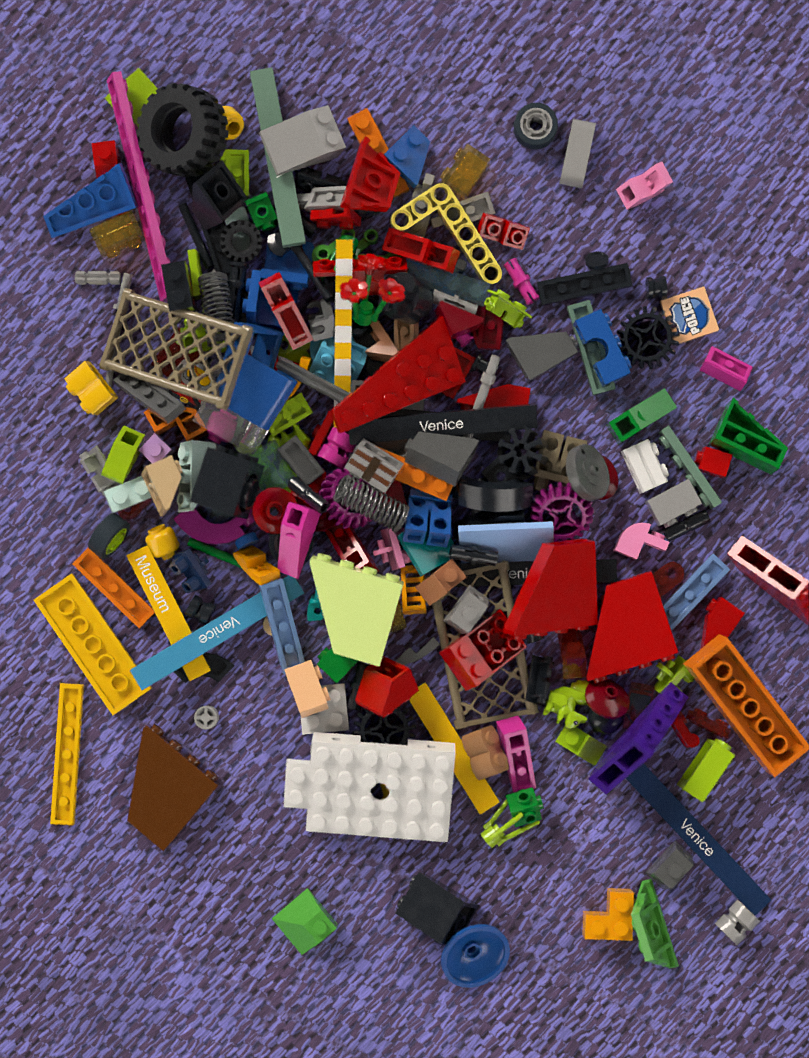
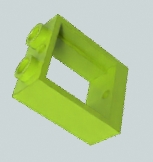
M717 738L714 741L707 739L676 785L699 801L704 802L735 755L730 752L732 747Z

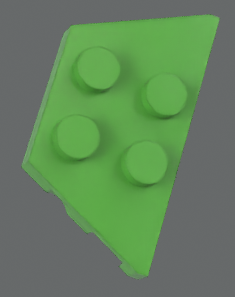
M652 879L644 880L641 883L631 913L632 927L639 939V949L644 955L646 962L666 968L678 967V961Z

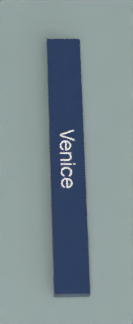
M644 763L626 777V780L754 916L771 901L769 896Z

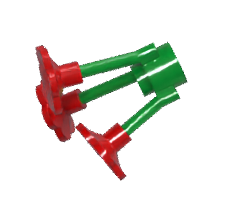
M374 254L358 255V264L366 267V282H359L358 279L351 278L348 282L340 284V297L352 303V319L362 326H368L372 321L377 322L378 316L387 302H402L405 299V288L403 285L397 284L393 278H388L387 280L381 279L378 283L380 288L378 292L383 300L375 310L373 304L368 301L372 275L375 274V269L386 267L385 259Z

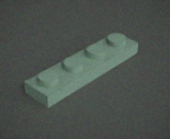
M590 300L567 306L592 395L595 396L615 390L614 382L602 387L593 368L596 362L605 358L604 346L596 341L583 345L573 325L575 320L593 313Z
M668 425L658 432L661 436L658 438L664 449H670L674 455L671 457L674 464L679 469L681 467L687 474L685 479H689L692 486L697 488L700 493L698 497L705 507L709 506L711 509L721 504L722 501Z

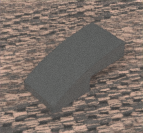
M433 637L417 653L409 647L395 662L406 665L419 660L433 651L439 643Z

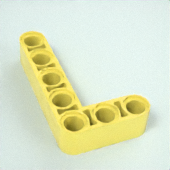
M444 183L434 185L391 215V227L403 231L436 210L480 280L486 284H495L501 279L502 270L448 185ZM437 188H442L446 192V197L443 201L437 200L434 196ZM417 201H423L426 204L427 209L424 214H419L415 211V203ZM449 208H455L459 214L456 221H451L447 217ZM397 214H404L406 216L407 223L404 227H400L395 223ZM462 228H468L471 232V237L468 241L460 238V230ZM476 247L483 250V258L479 261L475 260L472 256V251ZM488 267L494 268L496 272L493 280H488L485 277V270Z

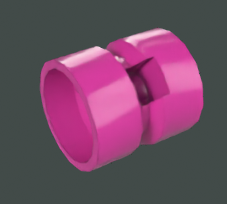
M332 427L326 437L327 444H322L317 456L342 469L349 460L347 454L352 453L357 444L350 445L349 434L345 432L338 433L337 428Z

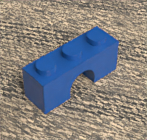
M599 309L575 320L573 325L583 345L596 341L605 348V358L593 365L602 387L628 376L631 373L629 369L632 366L626 355L623 356L620 347H622V344L617 334L613 335L610 329L612 323L608 314H603L602 310Z

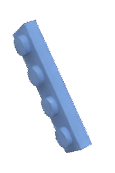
M714 553L663 604L671 631L730 571Z
M279 578L264 585H259L281 670L285 674L284 669L304 663L305 661L283 579Z

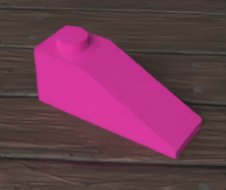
M519 716L496 721L501 749L508 760L509 769L507 772L513 793L531 787L535 789L536 783L525 725Z

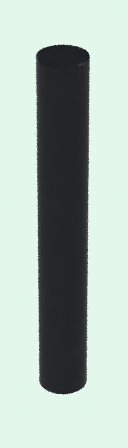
M187 203L180 204L178 208L205 269L214 267Z

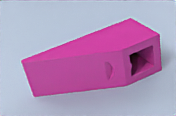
M288 503L280 533L277 568L281 573L299 579L320 517V513L315 509L301 504Z

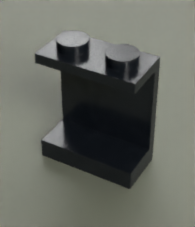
M178 261L161 264L169 311L188 309L198 313L197 302L193 296L190 269L186 262Z

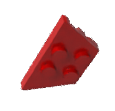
M366 136L360 143L340 207L343 209L387 212L391 206L401 173L394 165L388 162L381 151L378 154L369 145L371 140Z

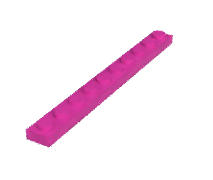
M121 71L112 72L106 81L135 200L138 205L137 208L160 301L167 302L161 264L171 263L165 253L166 241L159 229L160 217L155 212V196L149 188V172L143 163L144 152L140 151L136 132L138 127L132 118L133 106L128 101L127 82L123 79Z

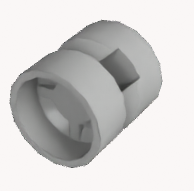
M738 899L729 908V914H723L715 922L736 945L746 937L745 932L747 930L752 931L760 923Z

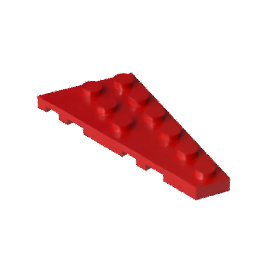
M439 316L428 328L421 331L413 341L391 357L375 374L368 377L360 387L351 392L330 410L338 433L346 432L466 382L444 317Z

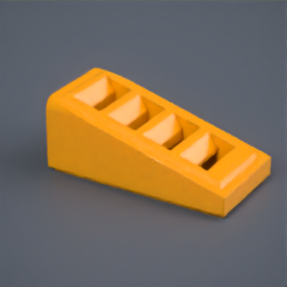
M407 565L401 568V581H404L402 587L403 615L427 614L424 598L422 596L407 597V593L418 591L415 587L406 586V583H421L425 580V576L406 578V574L418 573L414 565ZM407 602H421V605L408 606Z

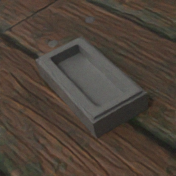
M296 435L276 450L296 476L307 485L311 484L325 472Z

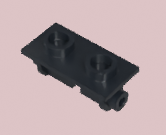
M306 167V169L301 168V171L298 173L297 188L310 192L315 187L345 186L346 181L342 180V177L327 174L325 180L321 179L323 172Z
M532 655L525 701L545 706L546 700H549V678H551L552 668L555 664L553 657L544 656L542 658Z

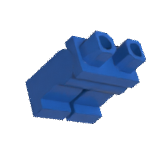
M414 487L410 489L407 505L410 509L405 521L402 542L423 544L428 521L426 545L447 548L451 536L452 495H449L446 502Z

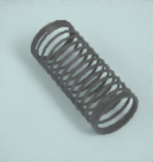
M211 272L201 275L198 278V287L201 294L202 312L210 317L229 314L231 315L230 317L217 319L223 321L230 319L232 321L229 323H233L234 319L231 313L233 310L230 308L232 304L230 303L231 299L228 293L230 290L227 288L229 286L227 274ZM221 279V280H218V281L207 282V281H210V280ZM223 284L227 285V286H225V287H215V288H211V289H204V288H206V287L220 286V285H223ZM224 289L227 290L226 292H216V293H212V294H204V293H206V292H215V291H221V290H224ZM225 294L228 295L227 297H217V298H213V299H205V298H207V297L221 296V295H225ZM225 299L229 300V301H227V302H218V303H214V304H206V303H208V302H210V301H222V300H225ZM226 304L230 305V306H228V307H219V308H214V309H207V308H209V307H211V306H223V305H226ZM227 309L230 310L229 312H220V313H215V314H208V313H210V312H212V311H223V310H227ZM226 332L215 335V341H226L227 339ZM209 338L207 340V345L213 348V344L211 342V339Z
M349 474L342 479L334 495V502H341L342 506L346 504L347 508L351 506V510L355 509L356 513L360 511V515L365 513V518L368 516L370 520L374 518V522L379 520V525L382 523L384 527L388 525V529H392L394 532H398L409 514L410 507L407 504H401V501L397 502L396 499H392L391 496L388 497L387 494L383 495L382 491L378 492L373 487H369L368 484L364 485V482H360L358 479L355 480ZM391 511H392V514H391L389 520L387 521V518H388L389 514H390Z

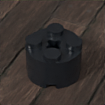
M405 272L389 274L385 277L384 280L393 278L397 284H401L405 288V299L402 302H387L382 309L385 315L407 324H415L422 317H426L430 313L434 296L433 292L430 291L429 284L425 280ZM379 294L378 306H379V304L381 303V301L383 300V299H382V296H381L380 294Z

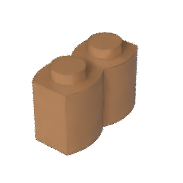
M492 725L462 736L464 750L470 757L472 771L478 780L509 769L507 757L500 748L498 733Z

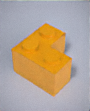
M607 888V912L583 911V937L596 940L633 941L631 913L634 906V892L631 889Z

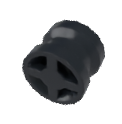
M660 276L658 279L646 277L647 300H653L655 297L666 299V277Z

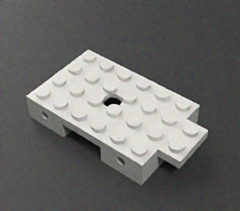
M314 732L311 746V761L287 759L284 807L307 809L306 831L448 842L455 743L408 739V746L361 742L360 735ZM377 783H383L390 793L384 799H376L371 794V788Z

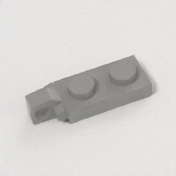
M425 174L423 185L418 184L411 200L433 186L435 175ZM436 189L435 192H434L435 198L437 197V195H436L437 189ZM417 201L415 203V211L419 214H424L427 209L426 204L423 201ZM431 214L410 228L403 230V232L425 238Z
M346 186L312 188L310 193L297 194L299 209L307 212L332 208L336 209V211H344L340 204Z
M489 192L459 201L471 222L481 219L483 212L491 215L496 214ZM449 208L447 211L449 220L456 221L458 219V211L455 208ZM440 216L430 219L432 229L444 225L445 229L448 230Z

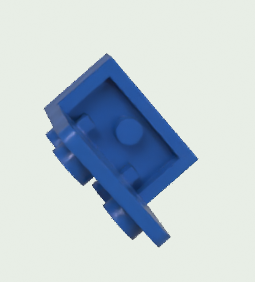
M306 241V244H303L302 247L312 263L314 245L312 242ZM267 244L265 267L261 270V280L280 272L289 289H309L310 277L297 256L290 250L283 257H278L269 250Z
M252 270L251 278H247L246 292H249L248 299L243 300L242 313H246L247 323L281 328L258 283L262 281L261 271ZM287 286L297 305L299 290H292Z

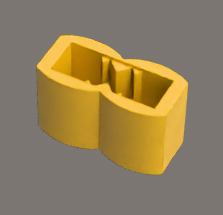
M84 361L64 378L67 382V390L73 396L77 395L81 400L80 406L87 414L99 415L118 399L115 391L89 361Z

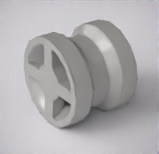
M209 705L200 707L194 715L196 725L205 730L214 727L219 720L218 711Z

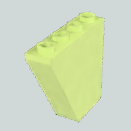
M318 553L317 556L313 555L310 559V566L333 653L380 666L404 581H401L400 577L394 574L386 573V576L377 574V570L370 567L356 568L354 563L341 560L340 563L332 561V557L326 554Z

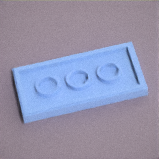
M553 522L458 526L460 546L470 548L477 546L478 549L498 552L497 562H502L503 560L508 562L534 561L542 543L554 542Z

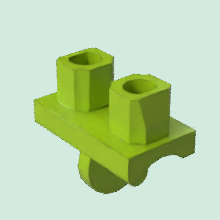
M678 655L674 662L669 660L665 666L658 662L656 667L661 671L656 676L658 682L654 685L653 689L660 693L670 682L678 689L680 688L677 684L681 679L687 683L692 682L693 676L683 665L687 660Z

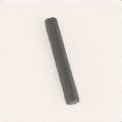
M283 357L276 364L277 370L287 373L294 379L339 403L350 394Z

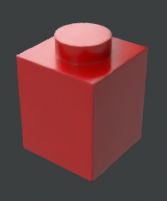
M705 446L702 448V451H697L694 462L701 472L725 478L732 454Z

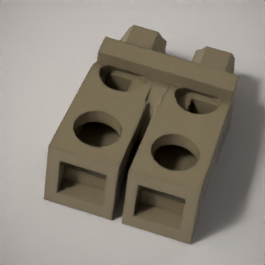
M543 430L541 438L547 442L548 448L538 450V454L541 453L548 457V461L544 465L536 460L535 469L538 471V474L533 476L535 477L533 489L541 491L542 488L547 489L549 481L556 482V487H558L560 481L562 487H566L569 483L566 472L567 455L572 448L587 444L588 441L566 436L562 454L559 458L564 435Z

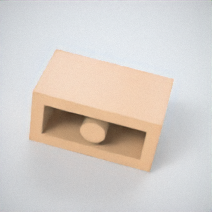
M309 660L284 669L301 718L328 709L327 701L330 700V696L326 687L321 688L319 680L323 678L318 666L314 667L312 661Z

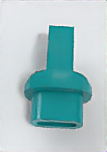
M315 589V594H312L309 600L307 621H318L324 618L317 589ZM319 608L321 611L316 612L314 609Z

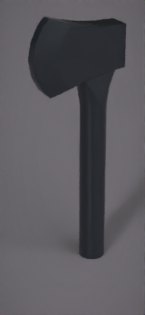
M280 232L268 235L267 243L269 250L278 257H283L291 250L301 262L325 302L332 301L334 297L322 278L313 276V264L304 252L302 245L283 248Z

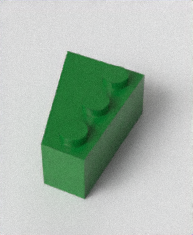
M733 397L726 405L708 445L732 454L733 457L772 475L780 468L788 447L767 428L761 426L754 419L755 417L751 413L746 412Z

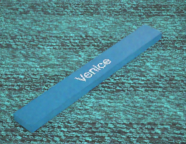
M289 575L283 578L289 602L304 594L296 578ZM261 592L132 668L130 672L141 690H144L266 617L267 614Z

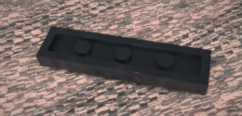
M628 263L536 283L541 306L633 286Z

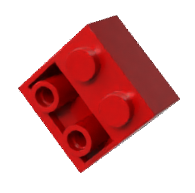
M382 656L380 666L371 664L365 668L355 701L356 704L384 718L401 704L410 700L419 689L410 668Z

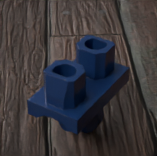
M190 549L173 555L174 560L169 565V568L175 575L184 573L187 579L181 584L185 593L207 588L212 584L206 575L208 571L204 566L209 562L207 557L200 559Z

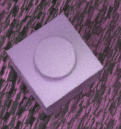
M155 433L138 450L151 463L169 457L175 452Z

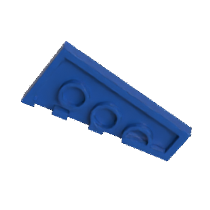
M118 163L111 170L95 179L91 184L78 191L43 217L51 238L135 209L138 205L123 165Z

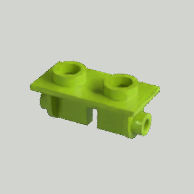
M499 289L497 292L487 290L492 296L488 297L484 302L486 309L498 317H501L503 312L506 311L502 320L513 328H521L524 324L523 319L525 316L532 318L530 314L525 312L527 308L517 301L513 303L508 300L510 296Z

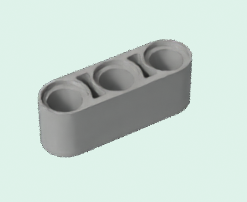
M578 119L572 120L559 184L582 188L596 123Z

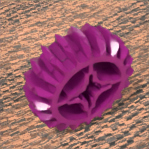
M345 467L341 470L339 468L335 469L333 473L326 476V480L321 484L323 489L319 491V495L330 503L326 511L330 514L328 520L336 519L335 526L343 523L344 529L350 526L352 529H357L359 525L364 527L367 525V522L372 521L369 519V516L365 518V513L363 515H360V513H350L348 510L351 509V506L347 508L346 504L342 506L341 502H334V495L339 486L338 483L346 475H351ZM358 479L360 482H364V485H369V483L364 481L363 479Z
M559 481L556 488L550 483L549 491L542 488L541 495L534 497L535 502L531 506L533 511L530 512V517L534 519L532 522H548L543 512L544 510L549 511V514L552 516L551 522H553L554 542L558 541V539L564 541L570 538L572 540L575 539V535L582 538L584 535L583 530L588 531L590 529L589 523L593 522V516L591 515L594 514V508L591 507L592 501L581 498L572 489L570 482L566 487H562V483ZM574 503L581 509L580 516H577L575 511L572 510Z

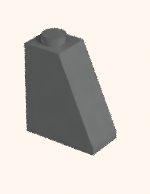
M567 332L511 337L505 342L528 383L578 353L576 348L579 347L573 335L569 336Z
M418 432L414 439L410 438L404 448V451L407 452L405 462L456 486L474 457L479 440Z

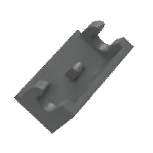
M323 298L309 302L307 304L308 309L313 307L319 308L317 313L307 316L313 341L316 342L334 337L335 319L330 302H325Z

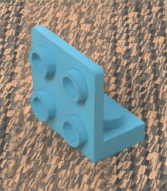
M335 336L322 340L319 350L308 370L334 384ZM351 341V382L352 380H357L367 357L365 351L368 349Z

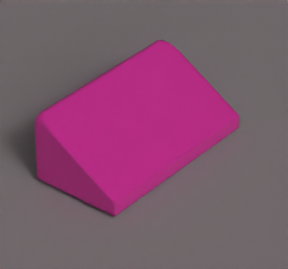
M711 346L700 371L741 391L747 383L753 367Z

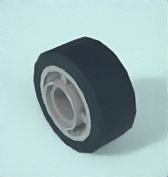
M530 103L523 106L518 111L514 120V135L517 141L523 147L531 150L547 147L554 140L558 129V119L555 112L543 103ZM538 122L542 128L540 130H533L530 124Z

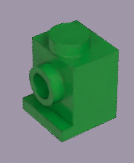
M267 192L245 201L258 230L262 229L265 232L275 227L278 219ZM265 209L267 212L264 216H260L258 211Z

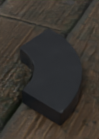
M204 653L203 656L211 671L201 676L210 677L220 682L235 665L222 656ZM182 667L174 671L184 683L189 681Z

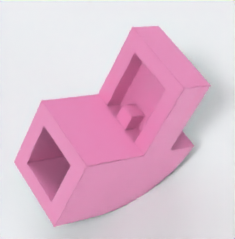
M660 162L642 175L629 179L616 190L625 208L630 209L659 195L673 181L663 162Z
M636 523L621 532L613 551L636 560L643 544L660 551H666L669 542L664 540L665 536L652 531L649 534L648 531L651 524Z

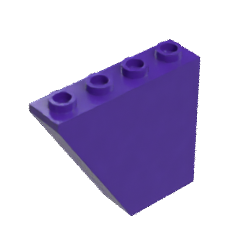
M670 682L611 745L588 780L605 794L609 793L653 755L689 697Z

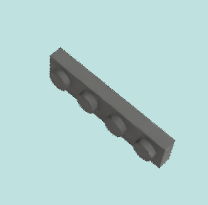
M122 373L113 379L118 388L167 424L186 410L181 401L160 386Z

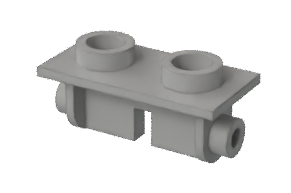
M97 445L89 452L86 451L79 455L81 458L80 463L88 474L96 473L91 480L98 492L102 493L103 496H105L104 491L121 484L101 475L106 458Z

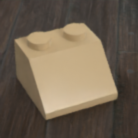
M172 455L145 466L141 474L160 517L164 516L169 510L181 480L180 474L183 473L178 460L174 461Z

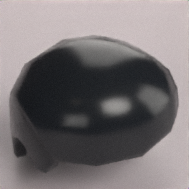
M590 708L587 721L594 733L607 736L612 735L621 727L624 716L617 719H608L599 716Z

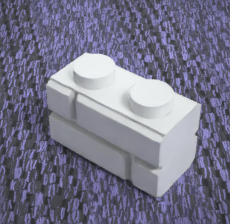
M649 439L621 451L640 494L668 482L666 478L669 476L668 470L664 463H659L657 458L659 451L654 442L650 443Z

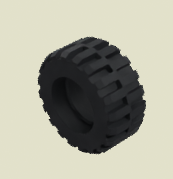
M171 83L166 87L162 86L156 90L157 94L152 93L148 97V103L143 104L140 110L142 115L138 117L137 124H139V130H136L137 138H140V142H138L140 151L144 152L143 157L147 162L151 163L152 167L164 173L181 177L202 175L203 171L207 172L213 167V162L217 163L219 161L221 151L225 150L226 144L224 142L225 138H228V130H226L228 120L226 116H223L225 110L221 104H218V99L214 95L209 94L203 89L183 83ZM188 110L192 118L191 137L187 144L177 151L173 142V128L179 116Z

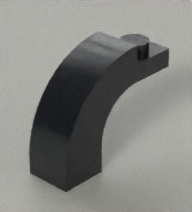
M462 475L456 486H453L450 495H452V498L459 500V505L471 509L492 512L517 511L532 506L533 484L518 478L504 482H484Z

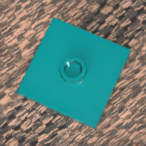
M428 521L423 544L402 542L403 533L397 536L420 577L450 560V546L454 544L450 537L447 548L426 545Z

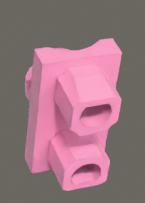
M388 528L381 530L382 539L377 541L379 550L373 551L374 556L381 555L383 563L389 562L392 571L405 567V564L411 562L405 550L401 551L397 538L399 534L404 532V528H401L398 532Z

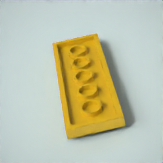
M73 573L33 600L112 715H115L152 689L150 685L141 690L130 672L132 668L137 666Z

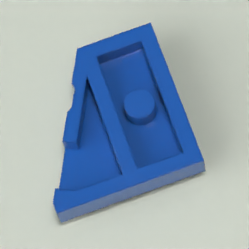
M415 125L384 154L388 162L395 166L401 173L400 176L413 189L419 183L430 140Z

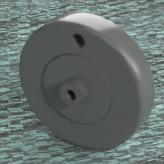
M588 444L572 448L566 459V472L572 488L581 498L587 501H594L604 497L610 483L609 471L604 458L598 450Z

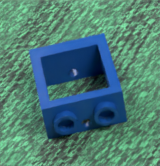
M234 322V324L239 326L247 325L253 327V334L246 353L248 354L254 333H258L252 357L274 369L284 332L263 325ZM239 336V338H238L237 340H235V342H234V346L237 347V348H238V345H239L241 336ZM230 345L227 346L223 360H226L232 354Z

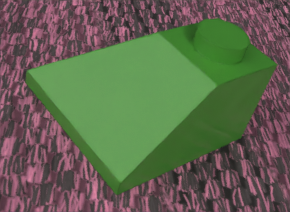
M308 888L272 918L301 955L323 941L337 929L338 925Z

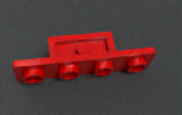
M398 256L384 258L386 267L375 269V274L372 275L369 295H379L378 290L380 288L378 283L381 279H384V274L407 273L406 258ZM321 259L313 261V276H336V271H334L336 260ZM353 259L352 278L358 279L359 282H366V267L359 265L358 259Z

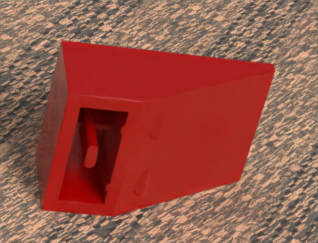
M501 609L473 627L468 634H463L439 652L465 691L477 687L527 648L522 639H513V636L503 632L507 617Z

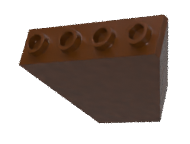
M147 724L142 731L127 821L164 851L220 783L217 781L219 777L210 769L205 771L199 766L201 762L194 755L189 754L187 756L181 751L183 747L176 740L171 739L169 741L164 737L165 731L156 724H153V726Z

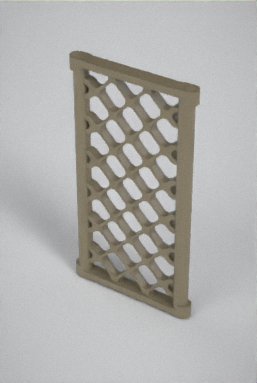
M125 288L99 368L105 371L113 370L214 404L216 408L226 411L229 407L230 399L253 334V327L247 325L239 326L188 309L170 312L168 303L136 294L134 290ZM131 302L132 311L126 314ZM145 306L150 307V317L142 322L139 315L140 311ZM163 312L169 313V323L160 327L158 317ZM135 315L138 324L129 330L127 319ZM182 318L187 319L188 329L179 334L177 323ZM154 321L156 331L148 336L145 326ZM201 324L206 325L207 335L198 340L195 331ZM122 325H123V327H124V329H125V332H124V334H122L121 336H119L120 331H121V328H122ZM172 326L175 337L166 342L163 333ZM141 329L143 339L135 344L132 334ZM220 330L226 331V341L218 346L215 341V335ZM191 332L194 343L185 348L182 338ZM159 335L162 345L153 350L151 339ZM239 336H241V339H240V342H239V345H238V348H237V351H236V348H235V346H234V342H235V340H237V339L239 338ZM128 337L130 347L122 352L119 343ZM210 338L213 349L204 354L201 344ZM178 341L181 350L172 356L169 346ZM146 343L149 353L140 358L138 347ZM230 345L233 354L231 357L223 360L221 349ZM116 347L118 354L111 360ZM197 347L200 357L191 362L188 352ZM165 349L168 358L159 364L156 354ZM133 351L136 361L130 367L126 365L125 356ZM216 353L219 363L210 369L207 359ZM184 355L187 364L178 371L175 360ZM152 357L155 366L149 373L145 372L143 363ZM234 360L229 373L226 366ZM203 361L206 371L197 377L194 366ZM170 363L173 374L168 379L163 378L162 368ZM222 367L225 378L216 383L213 373ZM189 369L192 380L187 385L181 384V374ZM209 376L212 385L206 392L202 391L200 380ZM226 383L222 397H220L219 387Z
M505 560L497 563L495 567L488 565L463 570L462 572L465 575L476 573V578L471 584L472 587L479 577H483L490 582L489 588L483 594L486 597L493 586L502 588L503 599L498 603L488 600L495 606L491 615L497 609L506 611L507 617H509L514 606V599L508 570H510L509 563ZM498 569L499 575L494 580H489L482 575V572ZM462 581L460 582V583H462L463 585H465L466 587L469 586V585L465 584V583L462 582ZM450 591L432 604L441 650L458 639L461 634L453 635L448 633L446 622L443 621L444 614L447 615L449 612L443 610L441 600L450 595L458 601V598L452 595ZM524 650L516 656L518 667L514 668L513 671L509 672L503 667L500 668L509 675L503 685H498L492 681V674L486 679L480 690L472 688L477 695L471 704L461 701L460 692L464 688L462 685L460 688L458 687L460 682L444 661L456 719L453 720L455 729L460 730L468 726L514 716L534 715L539 712L537 704L525 701L529 673ZM511 678L521 681L522 690L516 695L505 689ZM489 682L500 689L494 699H490L482 693ZM503 691L513 697V701L508 708H503L496 703L497 698ZM479 696L490 701V706L485 713H481L473 707ZM515 701L525 703L526 709L510 712V708ZM493 705L504 710L503 714L487 717V713ZM470 710H474L481 715V718L465 721L464 715Z

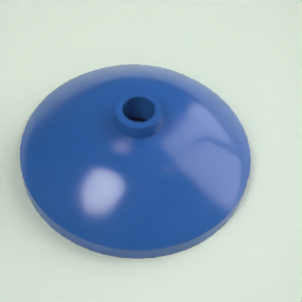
M478 924L460 930L447 942L441 955V967L445 976L453 984L466 988L478 987L492 981L502 972L508 962L510 954L508 940L499 929L491 925Z

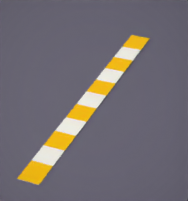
M336 240L334 385L351 393L352 303L340 297V284L348 282L352 278L353 240ZM334 400V407H335L339 402H337V401Z

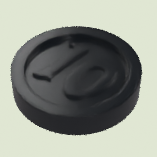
M596 251L586 256L585 263L592 270H600L608 265L609 258L606 253Z

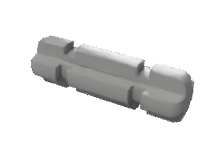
M77 271L75 273V282L78 285H86V283L89 285H108V283L119 285L121 283V274L118 271H110V273L107 271H88V273Z

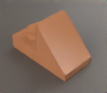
M379 320L377 322L372 321L370 325L374 331L370 334L376 344L365 352L372 360L387 362L398 352V349Z
M450 559L415 588L430 606L449 593L448 591L464 580L466 576L454 560Z

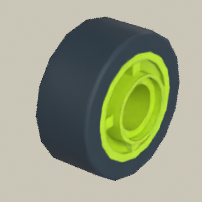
M111 513L94 530L89 539L88 548L102 559L108 558L125 540L130 524L118 514Z

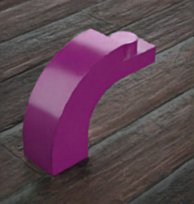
M196 507L194 511L180 513L174 518L179 527L192 538L216 545L235 542L246 534L241 527L243 525L249 527L255 522L252 516V507L248 519L235 517L224 524L210 523L201 515Z

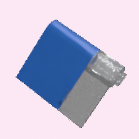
M246 353L228 409L224 411L216 408L214 404L203 401L192 421L234 444L240 453L249 455V453L255 454L298 382L287 373L280 370L276 371ZM234 360L226 366L229 373ZM223 369L215 381L216 383L225 378ZM226 383L219 387L220 397H222Z

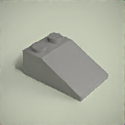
M329 105L306 111L259 132L276 175L338 158L346 148Z

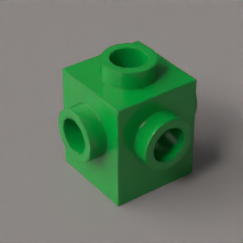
M533 787L506 795L512 818L519 813H523V817L514 824L515 827L531 824L542 819L540 810L544 809L541 796H535Z

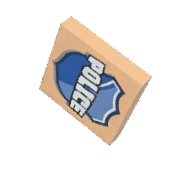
M705 287L660 301L662 310H665L664 317L666 318L671 315L673 318L668 324L677 323L678 327L673 329L672 332L680 333L679 337L673 338L679 344L719 331Z

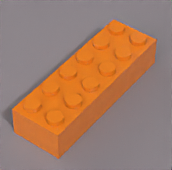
M719 634L683 663L768 774L776 777L809 750L807 741L727 637Z

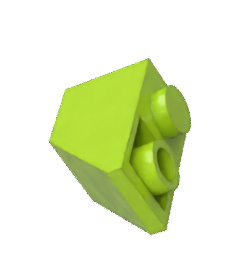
M123 426L112 445L101 475L123 484L141 453L138 450L143 446L145 434Z

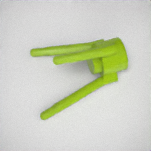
M505 800L491 819L483 825L485 830L481 833V836L493 848L495 845L500 846L505 841L538 825L540 821L527 824L505 835L504 831L523 817V813H519L502 827L497 823L493 826L494 822L508 805L507 800Z

